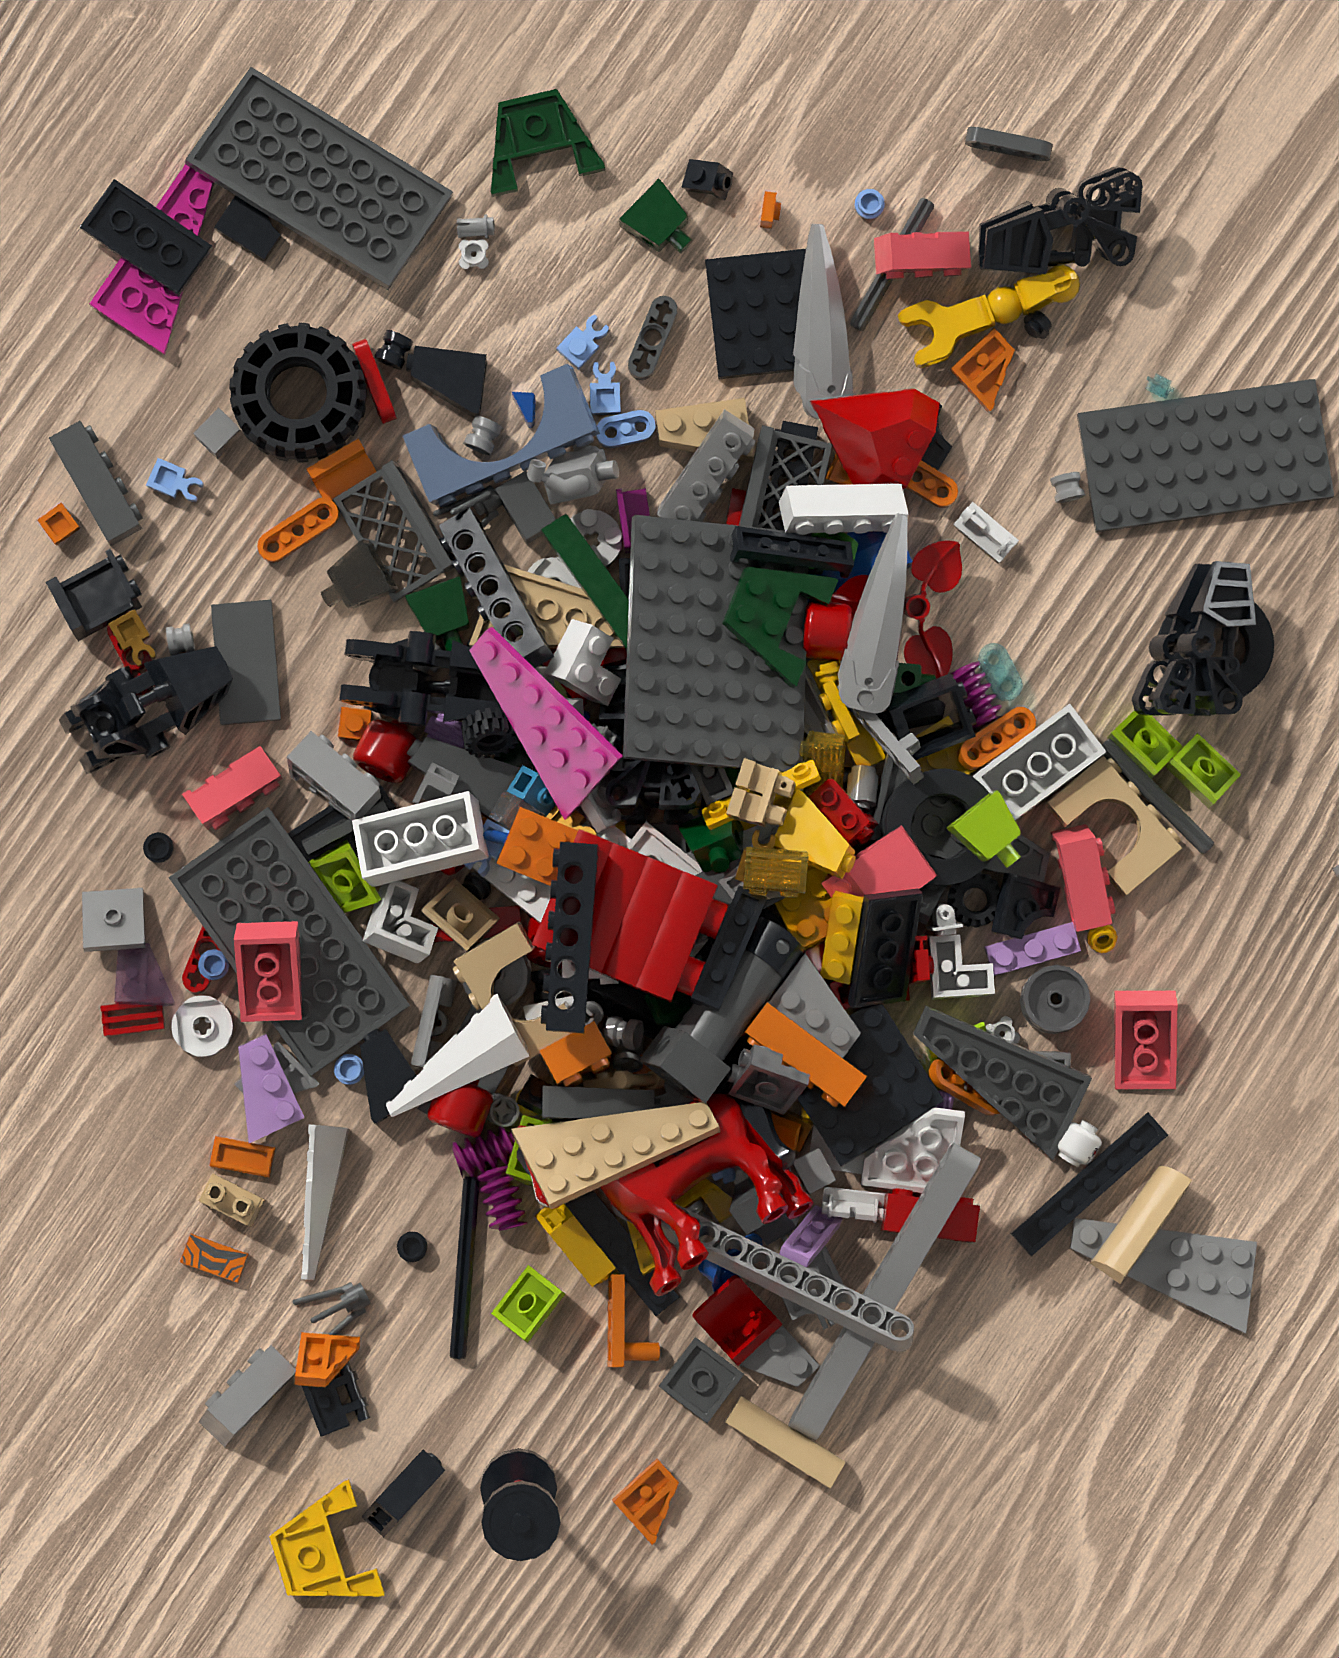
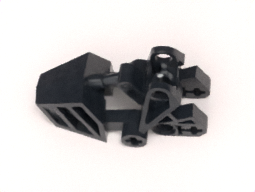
M1111 167L1082 180L1077 186V195L1064 188H1055L1047 195L1046 204L1033 207L1031 202L1026 201L980 223L978 265L980 269L1046 274L1048 266H1057V264L1075 263L1078 266L1084 267L1090 262L1092 244L1101 257L1107 261H1110L1115 266H1126L1134 258L1137 236L1121 228L1122 212L1140 213L1142 180L1138 175L1125 168ZM1088 184H1093L1088 188L1085 199L1083 196V190L1085 186H1087ZM1099 189L1098 196L1092 200L1093 192ZM1073 224L1071 251L1057 252V250H1052L1054 240L1050 230ZM1119 244V252L1113 256V249ZM1127 246L1129 251L1127 258L1123 261H1117L1123 257Z
M1215 561L1212 564H1194L1164 614L1173 619L1169 634L1157 635L1150 641L1149 653L1156 661L1150 662L1145 667L1131 700L1134 711L1140 715H1229L1237 713L1242 706V694L1226 674L1236 673L1240 668L1239 660L1234 657L1239 627L1256 625L1250 564ZM1215 628H1222V657L1211 656L1216 647L1213 636ZM1157 666H1161L1165 671L1159 683L1153 676L1154 669ZM1227 692L1233 694L1235 698V704L1232 709L1226 708L1222 702L1223 696ZM1144 696H1149L1148 700L1152 703L1151 707H1145Z
M410 631L407 639L395 643L346 639L345 656L359 661H369L373 665L369 673L370 687L341 685L339 701L364 706V709L398 719V723L410 726H426L427 712L444 714V723L467 720V716L469 714L475 716V711L477 710L486 712L485 708H491V711H494L496 707L501 708L469 650L471 648L452 640L451 651L435 650L436 635L421 631ZM413 665L448 668L450 680H445V682L432 681L433 675L413 669ZM431 693H442L446 698L431 697Z
M217 646L146 662L144 665L147 672L137 677H134L129 666L120 668L106 676L105 682L70 706L71 710L65 712L59 719L65 734L72 733L86 726L93 739L94 746L92 750L86 752L79 760L86 774L95 772L123 756L144 754L146 759L155 757L171 747L164 733L177 727L180 732L186 735L227 695L233 680L227 663ZM151 688L152 691L145 693V690ZM155 702H166L165 705L168 712L138 728L135 724L146 713L144 707Z
M626 664L607 665L605 669L621 678V681L609 705L600 704L599 724L602 727L608 726L612 734L618 737L614 746L622 754V745H624ZM622 757L610 770L611 776L615 779L606 788L607 801L616 809L634 808L631 814L621 815V822L644 824L652 808H659V810H665L664 821L667 825H681L702 816V809L707 807L693 772L687 764L623 759ZM685 782L688 789L682 791L680 783ZM616 787H625L620 793L619 799L614 800L611 798V793ZM699 808L698 815L696 816L688 813L692 809Z

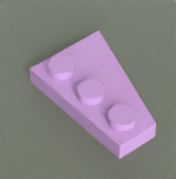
M264 1034L238 1046L248 1143L305 1118L267 1035Z

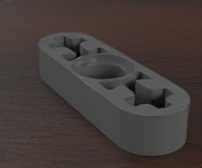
M968 127L965 144L973 148L1036 161H1049L1053 147L1052 143L1045 140L981 127Z
M659 296L652 302L630 355L628 370L631 376L637 380H646L653 375L677 317V304L669 296ZM664 303L669 305V311L672 312L671 315L665 314L662 325H668L666 329L659 324L649 323L651 319L657 322L659 311L656 307H662ZM650 330L658 331L662 337L661 342L655 346L648 345L644 341L646 332ZM639 347L650 352L646 365L650 368L643 369L641 373L637 372V366L633 364L635 361L640 362L643 357L644 351H638Z

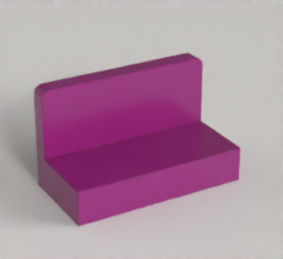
M622 488L616 489L625 554L631 553L632 517L634 515L650 516L646 488L622 492Z

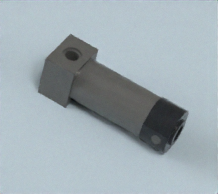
M759 916L719 1012L707 1006H699L693 1003L675 1028L663 1026L639 1061L684 1097L706 1103L731 1069L723 1061L781 981L786 979L805 952L804 947L786 929L763 916Z

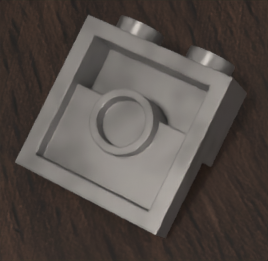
M754 1044L750 1050L745 1048L742 1050L738 1065L731 1064V1069L726 1076V1081L730 1082L728 1095L784 1115L808 1086L810 1075L794 1067L781 1065L783 1054L772 1051L768 1047Z

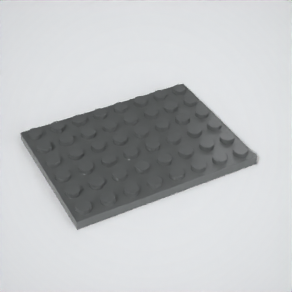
M634 515L632 517L623 759L741 769L743 760L746 758L757 764L777 769L781 773L792 769L799 763H803L806 664L798 685L792 688L784 682L785 679L775 670L772 671L765 664L764 659L753 649L750 650L722 622L743 569L746 567L809 574V567L795 566L793 571L785 569V564L766 562L765 566L762 567L756 565V560L740 558L738 563H732L730 561V555L733 550L732 532L737 525ZM748 527V528H755V529H762V530H769V531H776V532H784V533H785L784 530H774V529ZM799 594L779 648L806 661L803 639L805 609L808 604V598Z

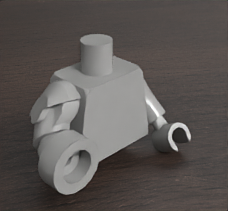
M575 444L573 445V452H567L553 459L546 472V464L544 462L532 459L527 476L532 482L543 481L550 504H556L598 494L606 480L618 478L619 468L615 460L607 461L603 448L599 449L589 444L577 447Z

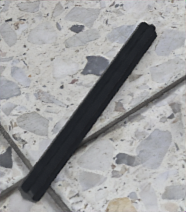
M470 1176L463 1178L450 1343V1358L465 1359L467 1353L480 1185L477 1177Z

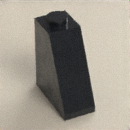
M415 346L414 354L408 353L406 371L411 372L413 382L473 418L476 415L480 416L487 368V354Z
M376 1028L363 1037L365 1043L360 1045L370 1115L375 1125L390 1116L386 1103L389 1100L392 1101L404 1089V1085L417 1076L386 1029L380 1032Z
M423 1449L361 1517L384 1538L444 1473L445 1469L442 1467L441 1461L434 1454L427 1453Z

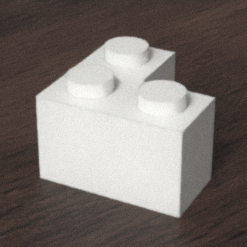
M572 619L545 674L587 700L608 706L621 678L600 665L614 638L591 624Z
M401 881L380 886L378 893L381 900L374 904L362 942L417 964L429 956L438 927L411 917L419 889Z
M960 935L930 936L927 939L928 955L932 956L934 961V974L930 975L932 1000L985 997L995 994L993 963L962 965Z

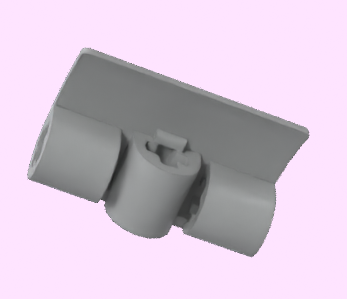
M430 975L412 1056V1065L424 1067L443 1047V1043L431 1041L432 1036H440L447 1031L449 1026L448 1017L438 1008L439 1005L452 1007L457 980ZM438 1014V1019L442 1020L441 1027H435L434 1031H432L435 1016Z

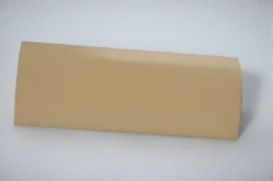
M1159 1166L1090 1264L1121 1284L1187 1191L1192 1180L1175 1169Z
M740 1396L725 1420V1423L830 1489L845 1464L843 1459L792 1429L743 1396Z

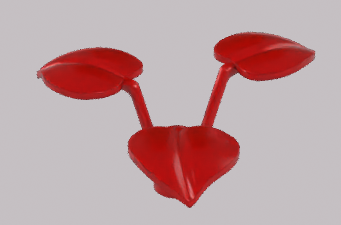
M950 540L929 544L915 555L911 564V573L913 577L924 582L921 585L919 595L911 594L904 601L903 612L909 618L918 620V632L920 634L913 635L906 641L903 651L906 663L921 665V674H934L936 679L949 673L953 658V646L949 634L939 626H932L924 632V618L930 612V603L925 597L927 595V586L935 592L943 593L956 587L961 579L962 561L960 544L957 541ZM857 575L848 579L833 593L831 602L848 604L851 606L855 616L869 575Z

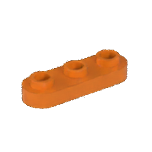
M921 460L915 472L921 474L922 480L914 482L911 479L906 489L936 507H949L957 498V484L953 479ZM940 488L946 489L948 496L945 498L939 497L937 490Z
M318 498L264 533L259 538L257 544L261 557L268 562H279L333 527L339 518L336 504L328 498ZM321 510L329 511L327 519L323 520L318 517ZM295 527H303L304 533L301 536L294 535L293 530ZM271 543H277L279 549L277 552L271 553L268 551V546Z
M1016 707L976 733V737L966 740L958 748L957 757L960 764L966 769L977 770L1008 750L1035 729L1036 718L1034 714L1025 707ZM1014 720H1017L1021 723V729L1017 728L1014 725ZM991 736L997 737L999 744H994ZM968 751L975 754V760L969 758Z
M938 1058L931 1063L929 1077L936 1087L985 1115L1000 1114L997 1109L988 1104L987 1100L943 1060Z

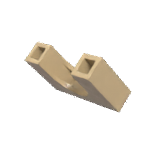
M1102 756L1048 801L1045 806L1064 828L1088 808L1101 802L1117 803L1125 807L1132 814L1137 825L1136 843L1130 853L1108 871L1110 882L1125 897L1182 849L1178 844L1181 842V839L1172 828L1165 829L1159 822L1161 815L1151 804L1146 806L1139 798L1142 794L1131 781L1126 783L1119 775L1122 770L1112 758L1106 760Z
M520 921L454 960L456 966L453 968V971L460 983L466 982L472 993L468 994L476 1010H483L490 1003V999L494 996L495 979L500 970L535 948L532 946V942ZM567 1001L557 1006L560 1009L570 1008ZM541 1016L531 1020L512 1018L529 1052V1057L515 1062L514 1065L516 1067L540 1054L539 1050L571 1033L546 1031V1024H541Z

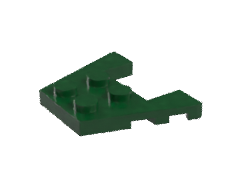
M557 89L498 102L490 190L492 197L518 191L511 161L569 147L573 149L579 177L605 171L604 162L594 150L592 143L582 131Z
M746 567L743 569L722 624L750 650L753 649L764 659L765 664L772 671L775 670L780 674L788 686L794 688L798 685L806 661L780 649L779 644L798 596L800 594L814 602L828 605L838 579Z

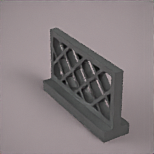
M762 425L739 526L762 528L768 525L770 529L776 530L772 521L779 518L781 512L768 518L762 508L763 502L772 496L779 502L781 497L778 493L784 490L786 486H798L796 482L809 473L817 485H823L832 444L775 431L772 427ZM777 439L790 442L796 452L781 460L775 450ZM797 444L804 445L805 447L800 449ZM811 447L824 450L822 461L813 467L810 466L803 455V452ZM799 456L807 470L793 478L785 463ZM773 457L778 462L774 466H772ZM781 467L789 481L775 489L769 480V475L772 471ZM820 467L819 476L817 477L814 470ZM768 486L771 492L765 495L766 488ZM761 515L765 521L758 525Z
M391 460L383 465L382 469L333 499L393 602L399 601L442 573L449 572L455 568L452 563L455 560L451 553L448 554L440 541L441 535L397 462ZM383 477L388 486L385 499L370 496L372 484ZM366 488L365 494L358 493L362 489ZM391 494H393L397 502L390 501ZM353 495L364 497L360 515L350 513L343 501ZM369 499L384 502L380 520L365 516ZM389 504L400 506L403 511L400 525L385 521ZM352 517L359 518L357 525ZM363 520L379 523L375 541L363 537L361 533ZM406 520L409 521L411 527L405 526ZM384 525L399 528L395 546L380 542ZM404 530L416 533L418 542L415 551L400 547ZM367 542L374 544L372 550L370 549ZM379 545L394 549L390 566L379 564L376 554ZM422 545L427 553L420 552ZM399 550L414 554L410 571L395 568ZM419 555L429 557L436 569L427 575L415 573ZM382 568L389 570L388 576H386ZM394 571L409 575L406 588L397 593L391 584ZM414 576L420 577L419 580L413 583Z

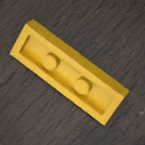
M835 891L832 895L820 973L822 978L845 984L851 983L864 897Z

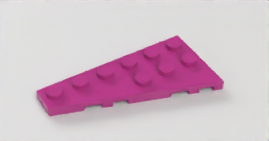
M185 164L156 208L199 236L214 182ZM120 258L89 305L165 355L183 292L178 297L132 264Z
M490 627L469 651L561 815L566 820L623 755L493 627Z

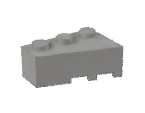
M310 731L287 756L290 777L295 781H298L300 777L311 785L309 790L315 795L321 793L329 800L330 806L350 820L362 818L381 798L380 788L378 787L380 785L379 782L367 772L362 774L356 769L357 764L348 755L343 754L341 756L333 749L334 745L324 735L318 737Z
M805 953L767 1001L841 1058L845 1056L861 1034Z
M272 1345L265 1351L259 1348L248 1360L251 1365L243 1373L238 1369L228 1379L226 1383L229 1385V1388L223 1394L216 1391L205 1403L208 1409L199 1420V1423L224 1447L295 1375L296 1369Z

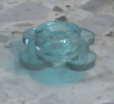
M1157 373L1154 378L1148 376L1146 379L1148 383L1145 389L1167 399L1170 391L1173 392L1175 389L1170 386L1172 382L1170 379Z

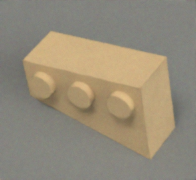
M745 398L655 410L659 446L695 453L724 409L749 425ZM753 448L747 456L742 454L738 460L753 463Z

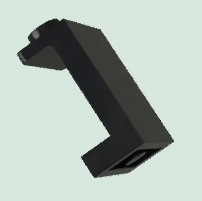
M111 549L105 551L108 556L106 559L61 583L57 577L46 581L51 594L77 641L105 628L109 623L128 612L142 608L137 598L142 595L134 579L128 581L124 573L129 571V568L121 554L115 557Z

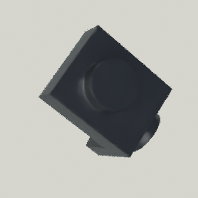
M689 159L681 187L689 192L712 194L719 200H726L728 191L732 187L733 172L718 162Z

